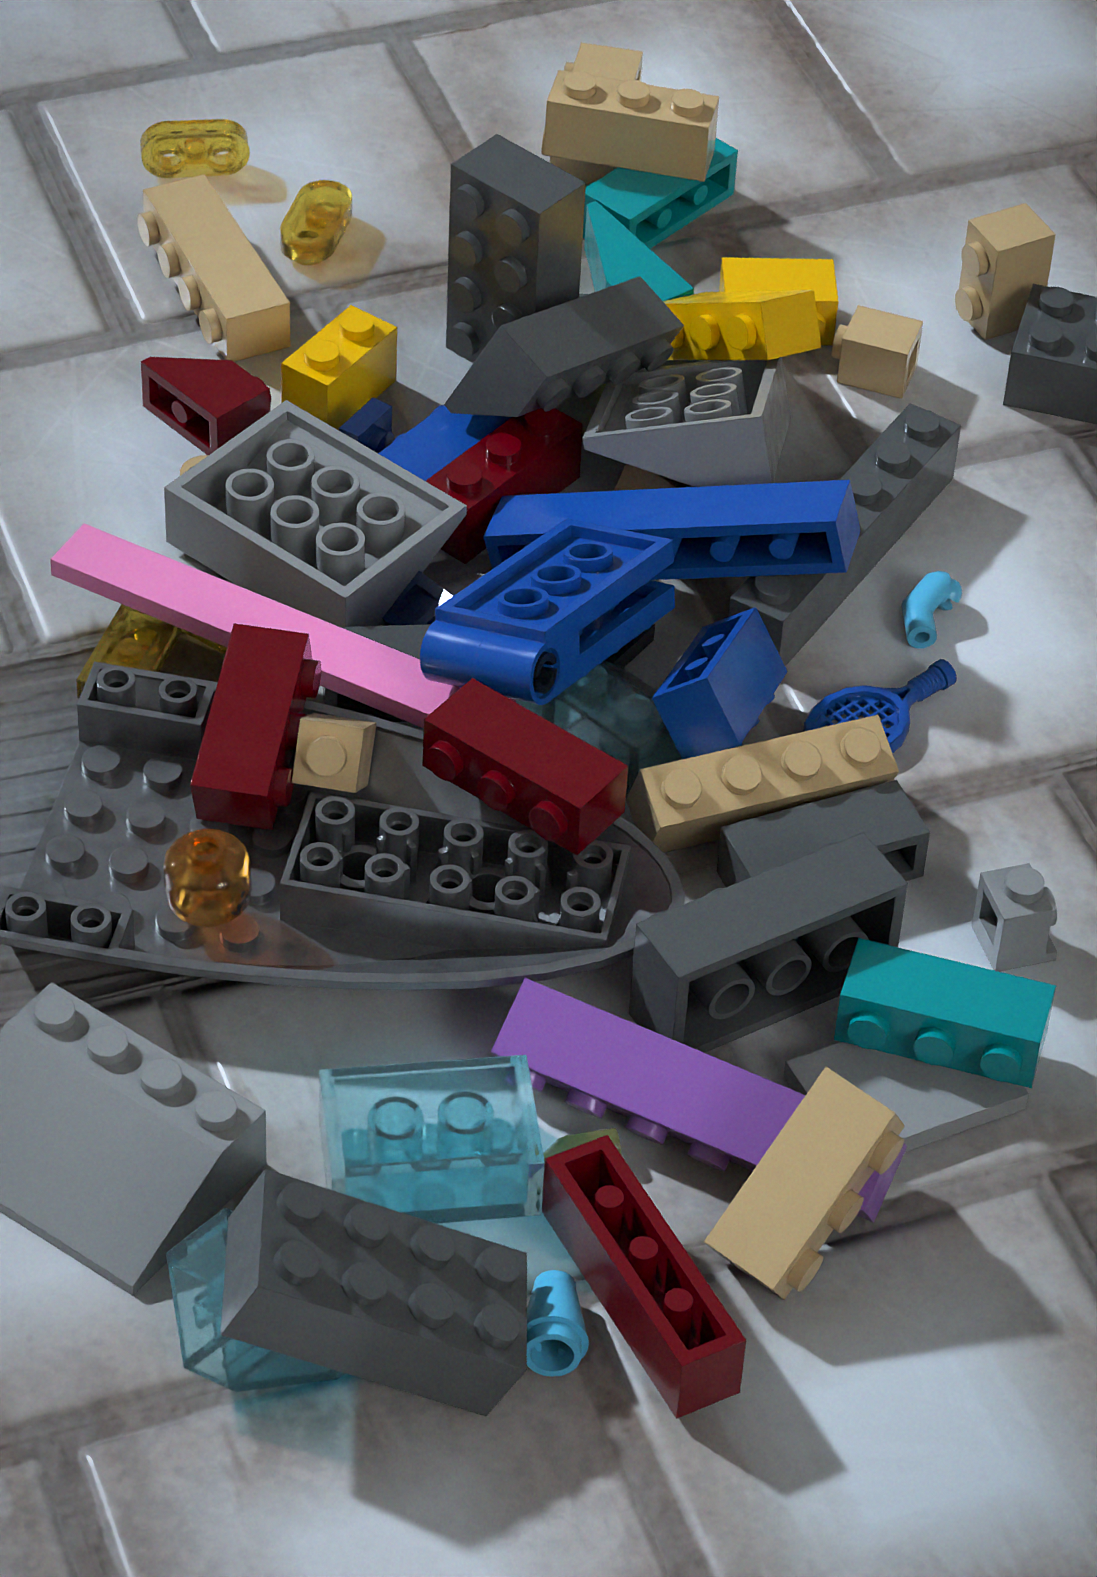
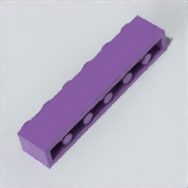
M524 978L491 1050L500 1061L508 1066L504 1074L508 1079L537 1092H542L545 1083L568 1092L565 1099L567 1104L597 1118L603 1117L606 1108L628 1117L629 1121L625 1127L626 1129L655 1143L663 1145L667 1135L689 1143L691 1146L687 1155L721 1171L726 1170L729 1161L753 1171L805 1097L804 1094L527 978ZM905 1143L892 1165L883 1174L874 1171L858 1193L864 1198V1201L857 1216L874 1223L907 1148Z

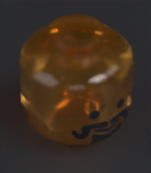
M200 829L179 837L166 851L163 865L165 896L171 911L180 920L194 926L215 927L227 924L241 916L250 902L252 881L248 852L245 845L237 837L222 830Z

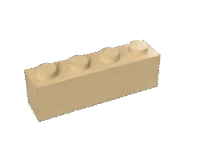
M199 175L143 189L144 213H140L137 216L141 239L146 246L152 245L155 249L164 276L166 278L172 277L176 282L185 309L187 311L193 310L197 315L206 342L208 344L214 343L225 360H232L234 362L290 347V302L206 175Z
M874 715L640 769L626 801L634 825L665 853L720 840L721 827L744 819L764 816L790 809L803 803H812L853 792L859 788L872 787L894 781L899 773V769L879 715Z

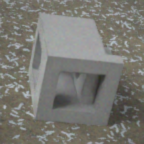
M1030 863L980 873L971 926L994 971L1001 972L1056 961L1057 950L1049 937L1050 926L1055 925L1057 921L1056 902L1051 890L1048 887H1044L1043 876L1033 869Z

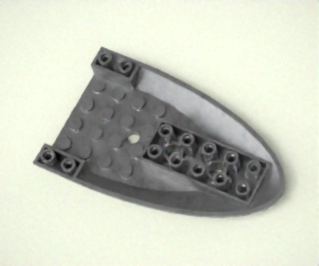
M94 661L77 703L79 742L20 889L3 886L0 893V944L159 972L272 985L368 990L473 989L519 984L523 982L524 978L535 982L603 968L633 956L636 923L648 919L657 912L669 911L684 905L685 893L680 876L667 855L636 826L622 817H619L581 853L575 855L553 841L542 838L534 830L503 812L490 808L482 800L453 783L438 778L432 771L423 767V730L310 700L305 701L303 714H307V716L312 713H319L377 723L368 786L353 793L294 783L288 807H278L273 830L197 819L190 783L218 682ZM295 751L292 752L289 768H294ZM227 866H239L246 869L238 876H226L218 872ZM252 889L250 893L251 897L249 905L244 910V912L242 913L241 911L243 910V907L247 904L243 903L240 913L235 916L232 915L231 912H236L238 910V905L245 899V897L249 894V891ZM245 890V894L243 898H241V894Z

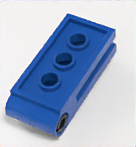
M565 519L435 608V621L426 631L420 650V666L424 677L430 681L456 687H462L474 678L507 698L537 705L547 704L675 608L674 585L650 580L674 563L673 539Z

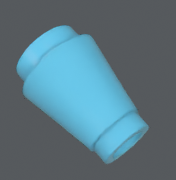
M549 1270L541 1273L535 1279L527 1306V1366L540 1375L550 1377L562 1376L572 1372L579 1365L581 1359L588 1351L589 1340L574 1278L560 1270Z

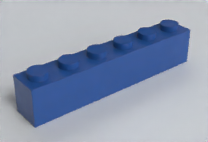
M832 480L502 496L483 537L492 569L565 519L673 539L674 563L650 579L669 580L847 573L861 529L851 481Z

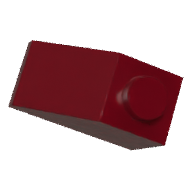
M148 357L141 361L143 407L206 455L216 451L270 412L272 402L270 388L259 377L251 375L232 360Z

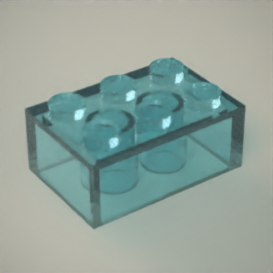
M527 1055L319 1070V1129L327 1189L436 1224L541 1215L545 1161Z

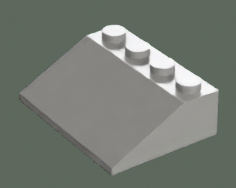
M782 357L771 360H709L661 366L651 372H648L646 369L636 371L625 381L614 385L611 381L607 382L583 435L584 450L693 487L773 483L791 419Z
M285 400L164 487L166 542L237 586L339 627L380 626L385 621L382 617L418 571L423 573L467 513V505L288 400Z
M51 982L7 1021L1 1029L0 1212L132 1296L267 1164L266 1110Z

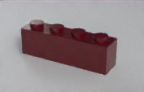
M605 1135L545 1158L542 1213L675 1418H680L740 1393L746 1348L745 1337L609 1136Z

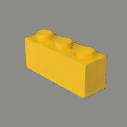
M814 290L703 292L663 301L684 325L671 343L674 351L667 360H771L821 348Z

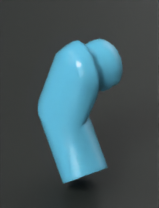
M944 571L927 573L902 601L901 609L907 641L914 648H927L937 640L933 616L935 609L951 610L953 606L950 600L959 603L961 599L962 587L958 581L951 579L949 573Z

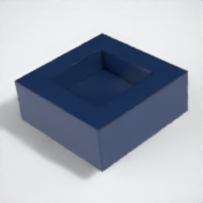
M373 397L339 428V431L379 453L395 439L392 433V406Z
M418 571L382 619L387 626L430 625L435 621V608L453 596L421 571Z

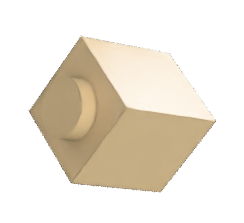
M858 305L849 325L840 324L835 334L831 355L832 358L840 359L837 383L902 399L918 364L923 321Z
M312 713L301 718L292 783L353 793L368 786L377 723L319 713Z

